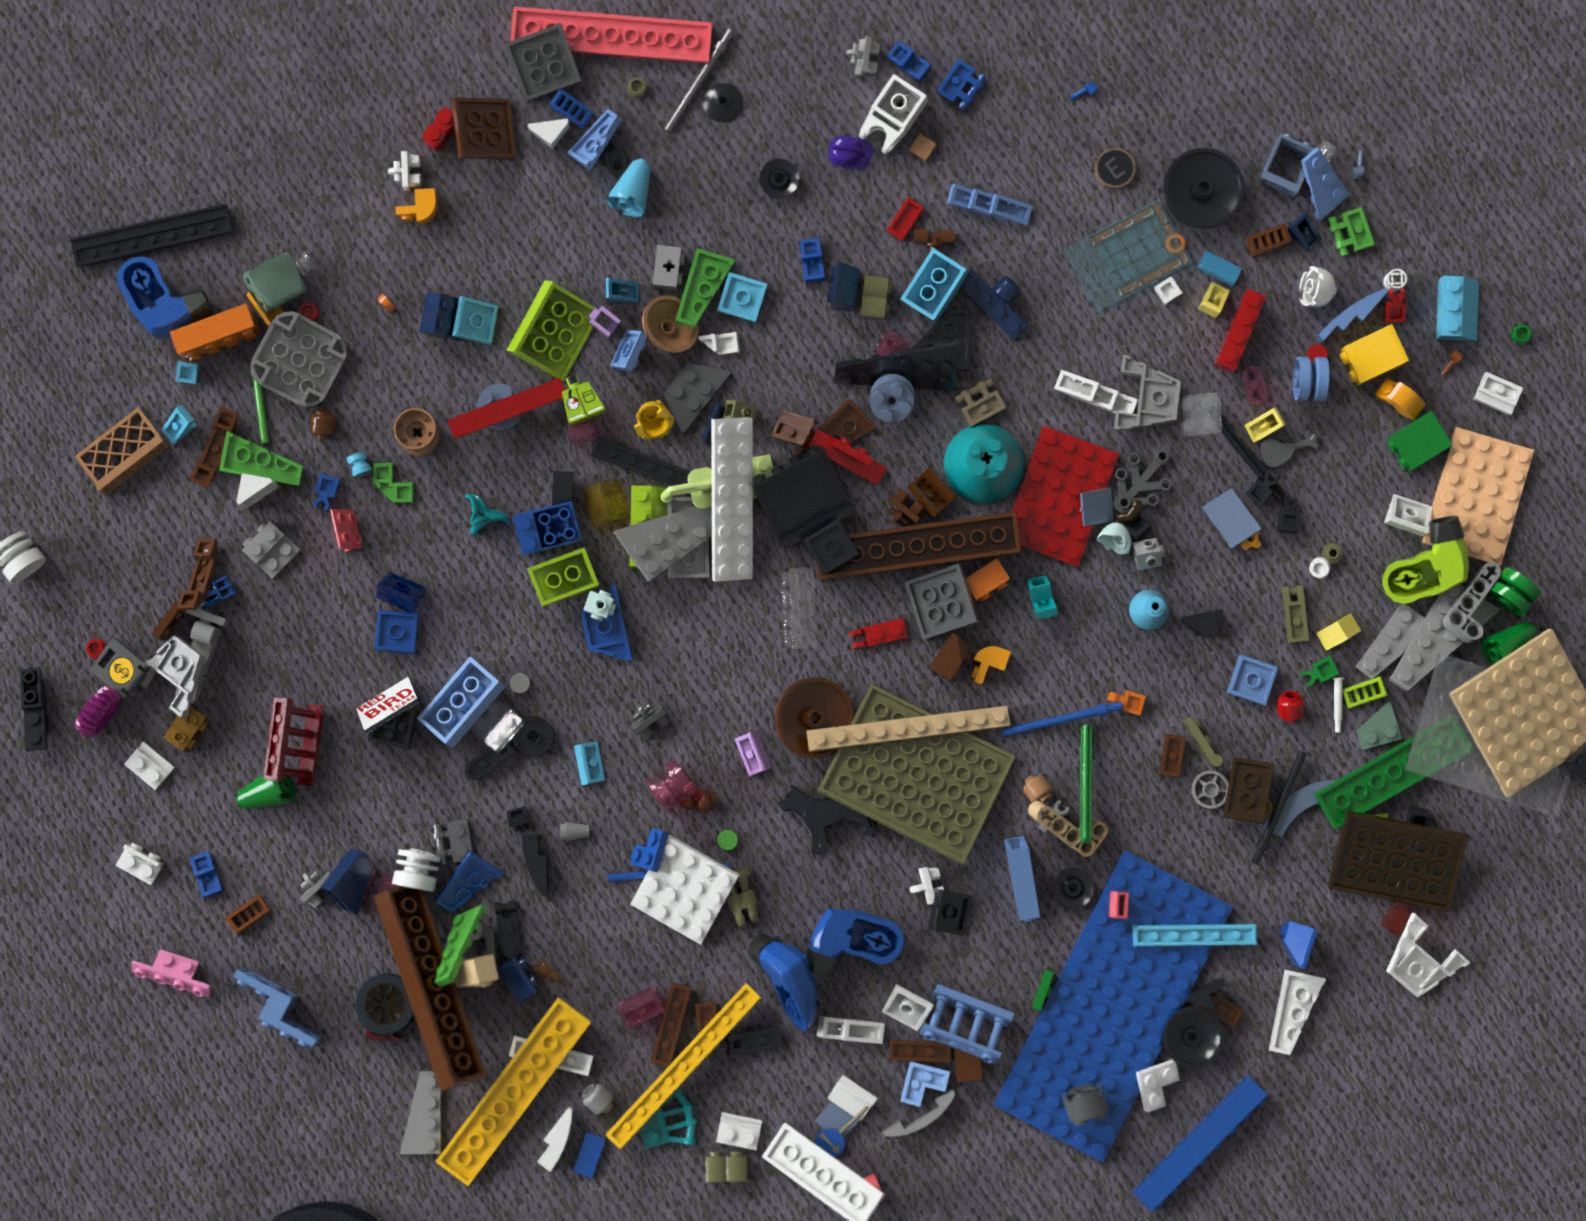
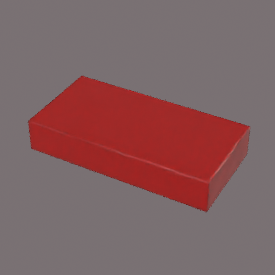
M908 197L886 231L903 242L925 207Z

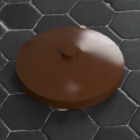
M819 677L801 679L790 685L781 695L775 711V725L783 744L796 755L810 759L829 757L835 754L839 748L809 752L807 730L851 725L854 719L853 706L846 692L835 682Z

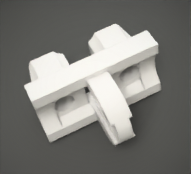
M919 868L922 884L911 886L909 888L910 892L914 893L924 890L927 904H933L936 889L944 890L943 886L933 888L931 883L932 880L940 879L939 869Z

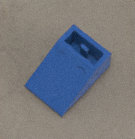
M572 501L513 514L523 555L582 541Z

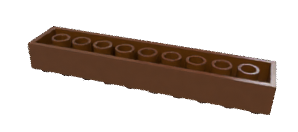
M1016 512L849 534L848 536L859 555L826 575L823 574L818 564L817 570L819 580L826 581L1021 554Z
M406 886L386 889L375 896L374 899L440 1091L443 1092L473 1083L487 1076L455 982L453 981L442 987L435 984L437 970L440 967L444 950L423 890Z

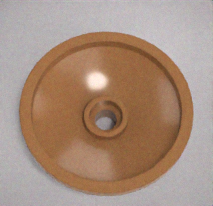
M660 296L653 299L644 309L642 316L644 332L648 334L647 338L658 349L667 353H682L696 342L699 325L697 323L693 329L676 324L675 320L681 299L673 296Z

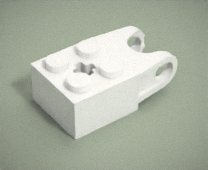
M893 74L871 106V110L860 130L859 138L864 140L873 131H884L887 136L881 151L885 155L888 154L906 135L927 104V95ZM901 101H903L904 105L902 107H897L896 103H901Z

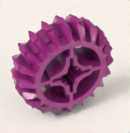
M109 686L102 687L89 699L75 722V728L79 733L92 738L108 725L121 704L122 697L117 693L118 691Z

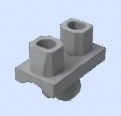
M865 36V39L859 40V44H853V50H847L846 56L851 58V64L856 65L855 75L857 76L874 74L877 71V62L869 61V55H878L880 44L873 42L872 37Z
M316 871L311 876L305 872L302 875L305 881L301 884V887L303 889H306L309 885L312 887L301 896L300 900L303 903L307 901L314 908L317 907L323 899L316 892L331 873L328 871L320 880L315 882L320 875Z

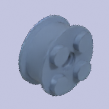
M887 374L875 381L871 389L870 407L872 412L879 419L886 422H899L905 419L914 407V388L908 379L898 374Z
M506 384L490 385L480 394L477 408L517 394V391ZM522 414L489 427L495 430L509 429L517 424Z

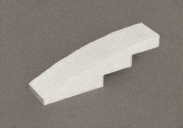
M1061 370L1054 388L1071 397L1115 414L1116 411L1134 414L1138 404V399L1121 394L1117 390L1102 386L1098 382Z

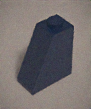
M350 849L321 885V888L346 912L357 915L373 864L368 860L369 855L364 851Z

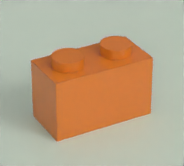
M996 558L966 579L974 601L980 600L983 602L991 597L990 592L994 589L1000 591L1008 586L1007 581L1010 580V577Z

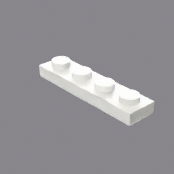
M514 1036L509 1054L510 1057L515 1056L527 1038ZM570 1050L557 1068L589 1076L594 1055Z

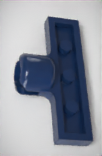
M970 269L969 274L960 287L1015 340L1029 326L1010 306L1011 302L1020 294L1019 286L1006 276L1002 277L991 287L973 269Z

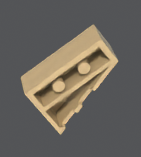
M481 955L465 958L454 980L456 987L469 986L470 988L492 985V981L498 979L494 956Z

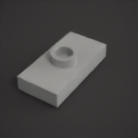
M198 608L185 611V613L199 617V622L210 626L211 623H215L227 628L229 623L228 619Z

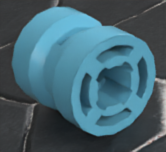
M365 451L346 458L348 464L353 466L351 472L354 478L373 471L371 465L366 461L368 457Z

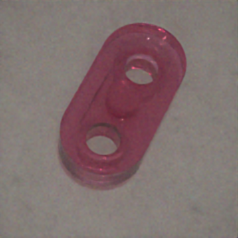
M1251 365L1244 369L1241 377L1248 403L1253 406H1259L1266 401L1267 390L1261 369ZM1249 373H1253L1255 375L1254 380H1250L1248 378ZM1253 393H1258L1260 398L1254 399Z

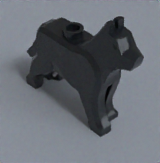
M793 784L790 785L791 791L785 793L784 800L778 802L783 811L792 810L805 821L812 834V854L828 849L829 844L825 827L834 824L844 817L851 822L863 825L865 836L877 832L876 827L868 817L825 795H822L823 799L821 800L810 797Z

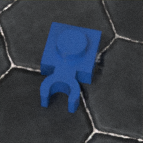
M320 473L315 493L320 496L314 502L315 508L318 509L319 504L325 502L324 510L329 511V498H336L341 479Z

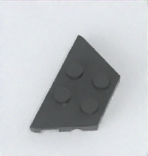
M687 363L663 395L683 434L731 375L730 371Z

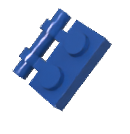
M958 59L936 93L952 104L956 98H959L961 103L958 105V108L965 111L967 106H971L976 93L984 87L983 83L986 77L980 74L977 79L973 78L972 75L975 69ZM968 83L972 87L965 94L962 92V89Z

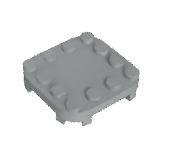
M293 311L283 312L271 322L254 354L250 365L251 375L261 386L293 403L304 407H313L322 402L326 397L346 358V345L342 337L337 333L326 329L299 313Z

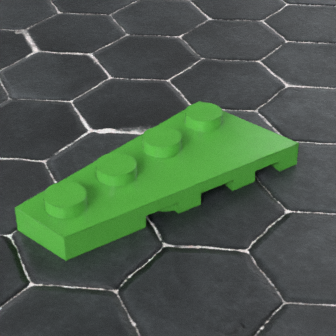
M483 904L458 914L454 918L451 933L447 938L448 943L442 954L443 958L440 967L437 970L435 984L442 987L455 980L465 959L462 955L470 948L473 942L470 940L474 930L478 931L481 925L479 922L481 914L485 915L488 910Z

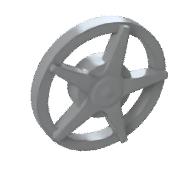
M1204 771L1197 775L1192 783V796L1196 803L1204 808H1218L1226 801L1229 783L1217 771ZM1205 774H1215L1210 782L1205 783L1200 779ZM1217 776L1224 781L1226 790L1220 789L1216 784ZM1197 781L1203 786L1202 793L1198 796L1195 793ZM1219 792H1226L1224 799L1220 803L1215 804V796ZM1203 796L1210 798L1213 806L1203 804L1199 801V798Z

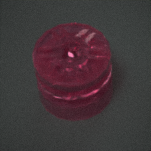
M672 759L663 766L666 773L665 777L661 776L657 771L654 773L659 780L657 783L650 776L646 779L653 796L670 813L675 811L671 805L672 801L678 807L682 806L678 798L680 795L689 801L699 793L675 759Z

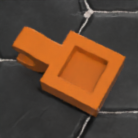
M1126 690L1124 696L1109 692L1107 700L1115 703L1122 702L1123 710L1121 711L1140 716L1146 696Z

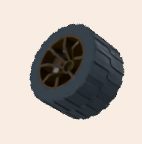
M380 973L371 976L361 984L362 986L358 989L354 1000V1010L358 1021L361 1022L365 1029L379 1035H392L405 1030L414 1021L415 1015L401 976L392 973Z

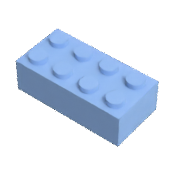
M469 657L417 719L445 744L454 748L506 686L476 660Z

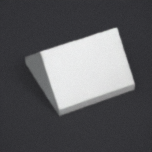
M242 473L236 502L247 509L280 486L270 478Z
M1393 494L1384 524L1424 536L1429 533L1432 506Z
M896 984L882 1012L918 1031L931 1011L933 1003Z

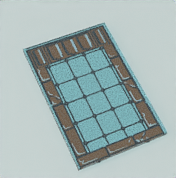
M1159 199L1063 249L1069 265L1073 268L1096 313L1192 263L1186 248L1183 246Z

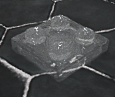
M1220 393L1179 396L1181 437L1222 433Z
M496 698L470 729L499 753L525 722Z

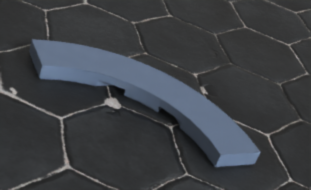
M1336 780L1315 782L1291 793L1273 834L1282 837L1296 816L1305 809L1318 804L1313 793ZM1272 813L1270 814V816H1269L1268 819L1266 820V822H1265V824H1264V826H1263L1262 829H1264V830L1266 829V826H1267V824H1268V822H1269V820H1270V817H1271Z

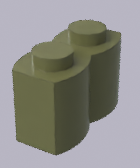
M865 275L860 317L884 320L885 315H889L890 303H886L887 295L891 296L892 284L888 283L889 278Z
M710 1151V1155H706V1182L747 1181V1154H743V1151H730V1155H722V1151Z

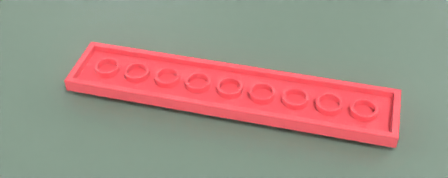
M513 7L510 41L561 23L572 53L705 64L709 62L712 35L711 22Z

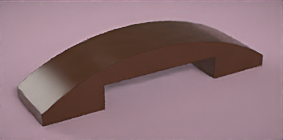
M223 407L219 408L212 424L214 427L200 461L194 467L189 479L190 482L209 489L220 468L226 432L234 434L239 418L238 413Z
M215 538L198 539L193 553V557L197 561L187 591H181L176 607L177 610H196L206 598L214 578L218 547Z

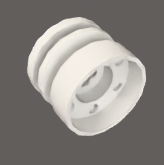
M25 531L17 532L0 543V567L6 566L2 573L11 584L24 580L38 570L46 561V558L38 548L30 549L34 542L28 539L29 535Z
M416 849L399 850L398 855L407 856L406 861L396 860V863L405 867L404 870L394 871L392 884L434 892L437 879L428 875L429 871L439 870L438 867L430 866L431 861L440 863L441 857H437L431 852Z

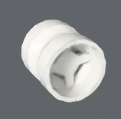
M1401 269L1391 270L1384 277V287L1388 290L1392 288L1395 292L1400 290L1407 282V275Z

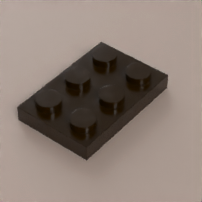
M1233 758L1223 818L1264 824L1275 766L1273 763Z

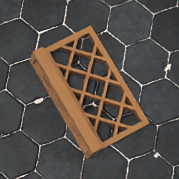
M137 407L78 453L75 458L95 483L96 488L104 495H107L167 449L169 445L143 411ZM139 414L142 418L141 427L132 426V419ZM120 428L127 429L125 439L116 438V432ZM131 429L140 430L139 440H129ZM144 431H152L155 437L150 441H143ZM111 441L109 452L100 451L102 442ZM115 442L124 443L122 453L113 452ZM128 443L138 444L137 451L133 454L127 453ZM88 453L95 454L93 464L85 463L82 458ZM99 454L108 455L107 465L97 464ZM112 456H122L121 463L118 466H111ZM96 469H106L105 476L98 480L95 477Z

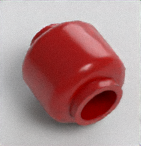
M1295 691L1284 692L1278 698V716L1289 723L1303 717V697Z

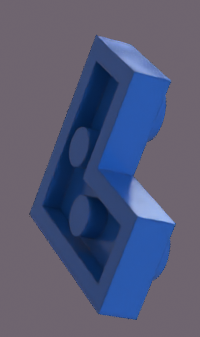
M652 828L648 836L647 847L636 844L631 854L630 864L658 873L669 833Z

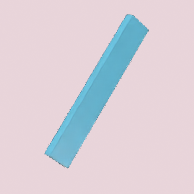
M1256 924L1133 925V946L1257 945Z

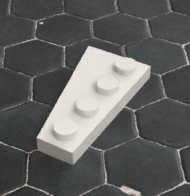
M1289 970L1284 971L1269 1045L1270 1051L1291 1054L1326 978Z

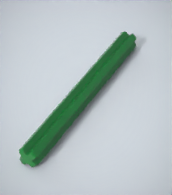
M1090 724L1081 725L1080 842L1083 843L1092 841L1093 726Z

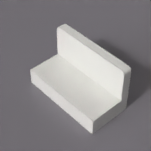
M844 1075L838 1080L828 1096L829 1101L853 1117L865 1106L869 1108L873 1106L877 1100L875 1096ZM868 1110L858 1119L859 1121L863 1120Z

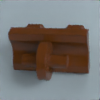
M903 489L894 496L891 495L888 501L900 509V512L892 508L889 512L895 517L892 520L894 524L898 520L904 525L907 523L908 519L903 516L904 513L917 523L921 519L919 516L925 507L918 501L910 509L905 506L904 503L910 495Z

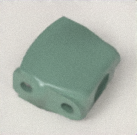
M287 252L259 264L251 272L246 271L243 274L245 285L265 313L276 310L298 299L307 292L297 266Z

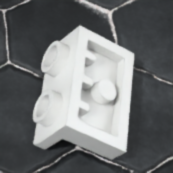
M132 842L131 845L125 844L123 847L124 851L116 866L153 885L164 865L160 861L161 857L151 852L149 855L142 851L143 847Z

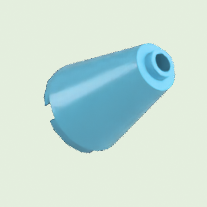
M633 160L608 194L606 201L612 209L617 210L619 208L625 210L622 214L631 217H641L642 213L644 214L651 167L646 160Z
M1144 590L1136 594L1132 599L1129 613L1134 624L1141 629L1155 630L1167 621L1170 607L1167 599L1161 593L1154 590Z

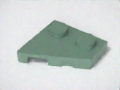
M1391 701L1386 702L1381 709L1356 730L1362 750L1402 739Z

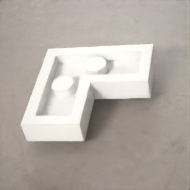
M1172 1059L1136 1072L1144 1110L1150 1112L1166 1106L1162 1087L1180 1080L1177 1065Z

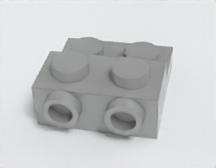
M269 521L268 523L263 522L257 528L259 533L254 538L250 536L244 541L242 551L274 579L301 549L273 522Z

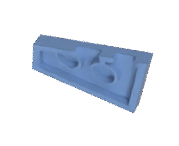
M607 109L567 153L591 170L622 120L617 114Z
M1315 148L1301 160L1306 182L1311 190L1312 195L1310 197L1316 209L1315 216L1317 220L1321 221L1350 194L1319 148Z

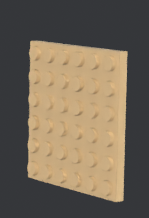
M1553 629L1544 631L1449 693L1500 788L1508 798L1566 761L1586 742V690Z

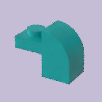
M1047 575L1027 579L1035 617L1037 616L1038 619H1049L1052 616L1058 615Z

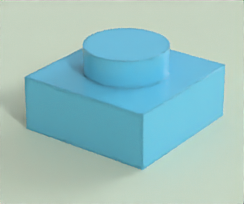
M178 360L175 381L196 384L199 363Z

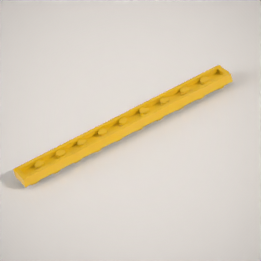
M746 983L607 1132L606 1136L619 1149H622L762 997Z

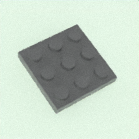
M561 23L504 44L525 101L582 81Z
M961 563L904 582L922 640L979 622Z

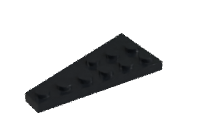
M955 339L953 343L942 344V342L934 343V346L927 348L919 346L890 352V355L881 357L880 354L873 355L872 358L865 360L857 358L837 362L835 367V383L873 386L875 381L884 375L898 374L908 379L913 388L955 391L960 339Z

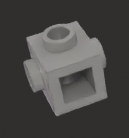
M1156 538L1132 543L1133 556L1138 571L1162 566V557H1165L1162 545L1159 546Z

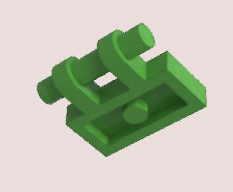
M1362 207L1342 213L1343 222L1338 223L1336 216L1328 219L1330 232L1334 234L1335 246L1340 251L1341 257L1349 254L1347 246L1352 245L1354 252L1375 245ZM1345 228L1349 236V239L1344 240L1341 230Z

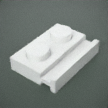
M1485 372L1473 400L1505 414L1512 415L1523 387Z
M142 742L140 747L135 750L124 764L154 790L159 788L175 768L146 742Z
M722 1112L716 1142L756 1150L762 1120Z

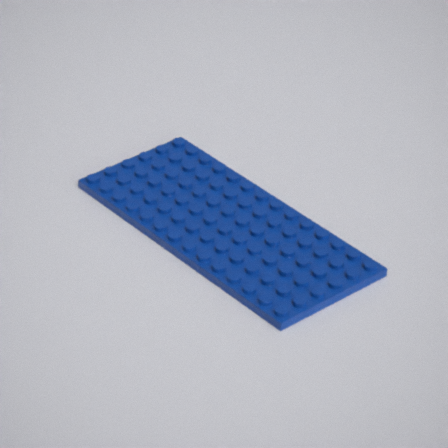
M1123 850L993 1105L1089 1156L1104 1162L1140 1091L1136 1072L1153 1066L1163 1046V1030L1167 1020L1176 1011L1182 1009L1186 1001L1184 996L1190 993L1214 946H1133V925L1225 924L1233 906ZM1110 891L1129 893L1127 918L1109 917ZM1097 1083L1102 1084L1109 1108L1106 1112L1107 1116L1099 1120H1095V1118L1088 1119L1085 1124L1075 1125L1074 1121L1068 1119L1062 1094L1065 1092L1067 1096L1070 1094V1089L1080 1085L1092 1084V1087H1097Z

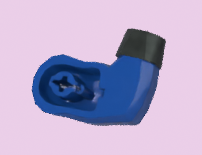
M140 256L131 258L122 264L117 272L116 282L124 294L132 313L150 334L157 339L170 338L171 331L214 315L212 306L202 288L183 293L181 297L174 296L169 287L164 283L158 265L151 258Z
M829 908L819 918L812 933L809 948L806 951L809 969L814 974L830 978L839 961L838 957L842 953L861 956L877 964H888L896 959L902 951L904 938L901 928L893 921L879 918L863 911Z
M767 934L756 936L748 948L750 958L771 978L785 1014L799 1029L807 1031L815 1022L817 1008V983L809 969L807 956L800 949L784 943L780 936L775 938Z

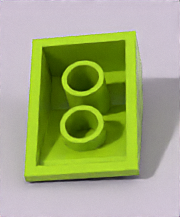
M585 548L527 568L542 607L597 589L599 586Z

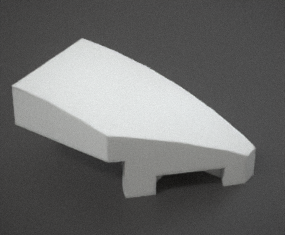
M737 332L698 336L701 342L719 355L740 353Z

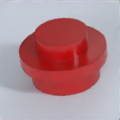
M92 639L86 646V652L91 658L97 659L105 649L106 644L101 639Z

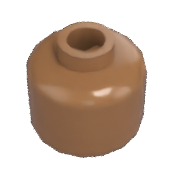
M1031 775L1024 781L1026 785L1023 788V793L1031 803L1040 801L1045 804L1053 797V787L1043 775L1036 777Z

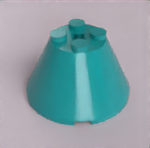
M976 424L961 430L950 441L944 456V472L951 488L964 499L978 504L995 503L1009 496L1020 483L1024 471V457L1017 440L1003 428L991 424ZM982 458L988 459V460H989V464H986L985 461H981V459H982Z

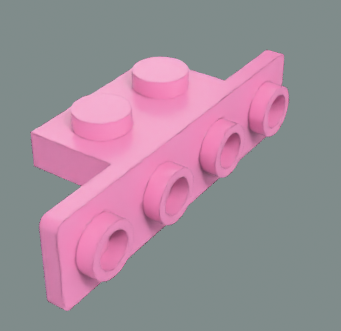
M160 949L153 966L133 961L131 964L132 973L137 977L150 978L158 984H168L180 991L187 990L199 997H210L211 986L193 980L199 966V961Z

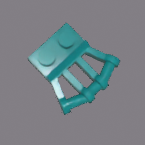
M681 1087L662 1106L675 1097L682 1107L663 1112L661 1106L640 1129L645 1149L669 1142L696 1144L694 1136L697 1119L693 1116V1105L683 1095ZM684 1112L685 1121L666 1125L664 1117ZM687 1126L686 1137L669 1136L668 1131Z

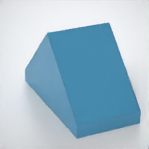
M606 278L607 302L639 303V283Z

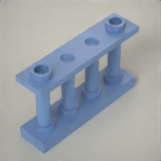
M937 984L931 999L936 1000L937 1004L930 1025L924 1023L919 1034L923 1035L927 1040H936L980 1057L987 1063H997L1002 1053L995 1049L1002 1027L1008 1028L1014 1013ZM945 1005L956 1009L949 1032L937 1028ZM964 1012L975 1016L968 1040L957 1036ZM985 1019L995 1024L987 1047L976 1043L982 1022Z

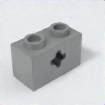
M657 245L653 288L677 290L678 285H682L683 273L679 272L680 265L684 266L685 254L682 253L681 247ZM668 264H672L674 268L670 272H667L666 268H664L668 267Z

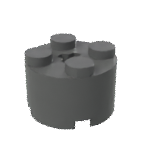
M1097 1083V1087H1092V1084L1080 1085L1070 1089V1094L1067 1096L1065 1092L1062 1094L1068 1119L1074 1121L1075 1125L1085 1124L1088 1119L1095 1118V1120H1099L1107 1116L1106 1112L1109 1108L1102 1084Z

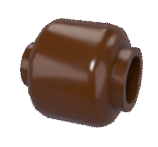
M316 410V413L310 417V432L313 435H317V439L328 440L329 436L336 433V416L332 414L331 410Z

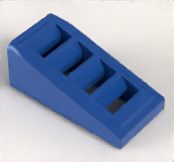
M562 89L558 90L549 104L552 110L583 130L594 115L593 111ZM562 98H564V99H565L564 102H563L562 105L559 107V106H558V103L560 102V100H561ZM569 102H571L572 105L570 106L568 111H564ZM578 107L579 109L574 117L571 116L575 108ZM582 112H586L582 120L578 121V118L580 117Z

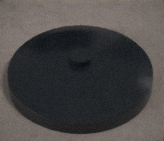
M1211 148L1192 149L1177 157L1166 172L1163 182L1164 200L1173 216L1185 225L1200 229L1213 228L1228 221L1241 205L1244 195L1243 176L1237 164L1223 152Z

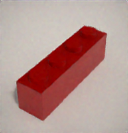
M1250 289L1244 292L1214 364L1215 367L1230 373L1237 369L1265 301V295Z

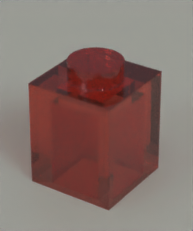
M1398 903V905L1391 904L1380 925L1402 936L1412 914L1409 912L1410 908L1402 903Z

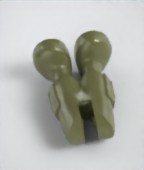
M752 866L735 870L736 873L740 874L737 880L741 892L737 893L734 884L726 898L728 908L733 913L739 928L746 926L745 915L742 912L745 909H748V916L752 924L759 922L755 889L749 888L748 883L749 876L753 873Z

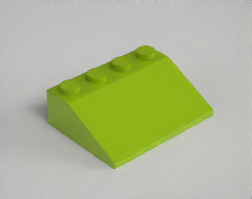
M545 280L507 351L555 378H561V381L564 382L593 329V326L589 324L591 320L589 315L595 307L553 281Z

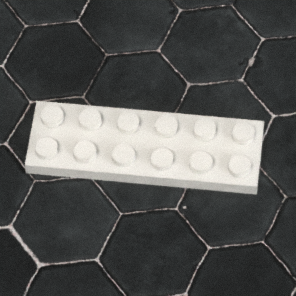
M787 1123L782 1125L762 1158L849 1221H868L885 1195L881 1190Z

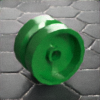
M1505 567L1498 578L1500 582H1495L1488 594L1510 612L1524 617L1531 608L1529 602H1536L1541 595V590L1524 575Z

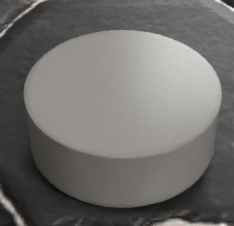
M516 673L510 679V687L516 693H524L530 687V679L523 673Z

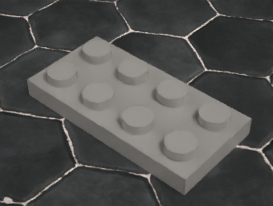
M672 497V500L666 503L667 515L696 507L693 504L692 497ZM709 538L668 567V579L709 578Z

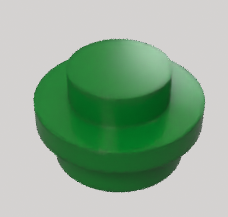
M1517 325L1511 331V339L1516 344H1526L1531 339V330L1526 325Z

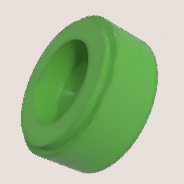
M724 830L719 834L717 841L722 849L731 850L736 847L738 837L732 830Z

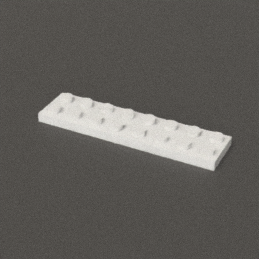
M750 417L712 419V581L714 582L753 579V487L751 486V483H753V418Z

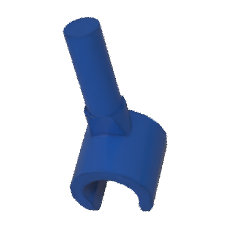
M1090 81L1084 88L1070 97L1074 100L1085 92L1093 95L1098 90V86Z

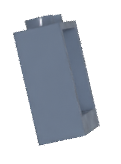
M1280 134L1276 139L1258 182L1295 197L1305 178L1303 167L1295 183L1268 171L1280 145L1304 156H1307L1314 148L1307 142L1300 143L1289 134Z

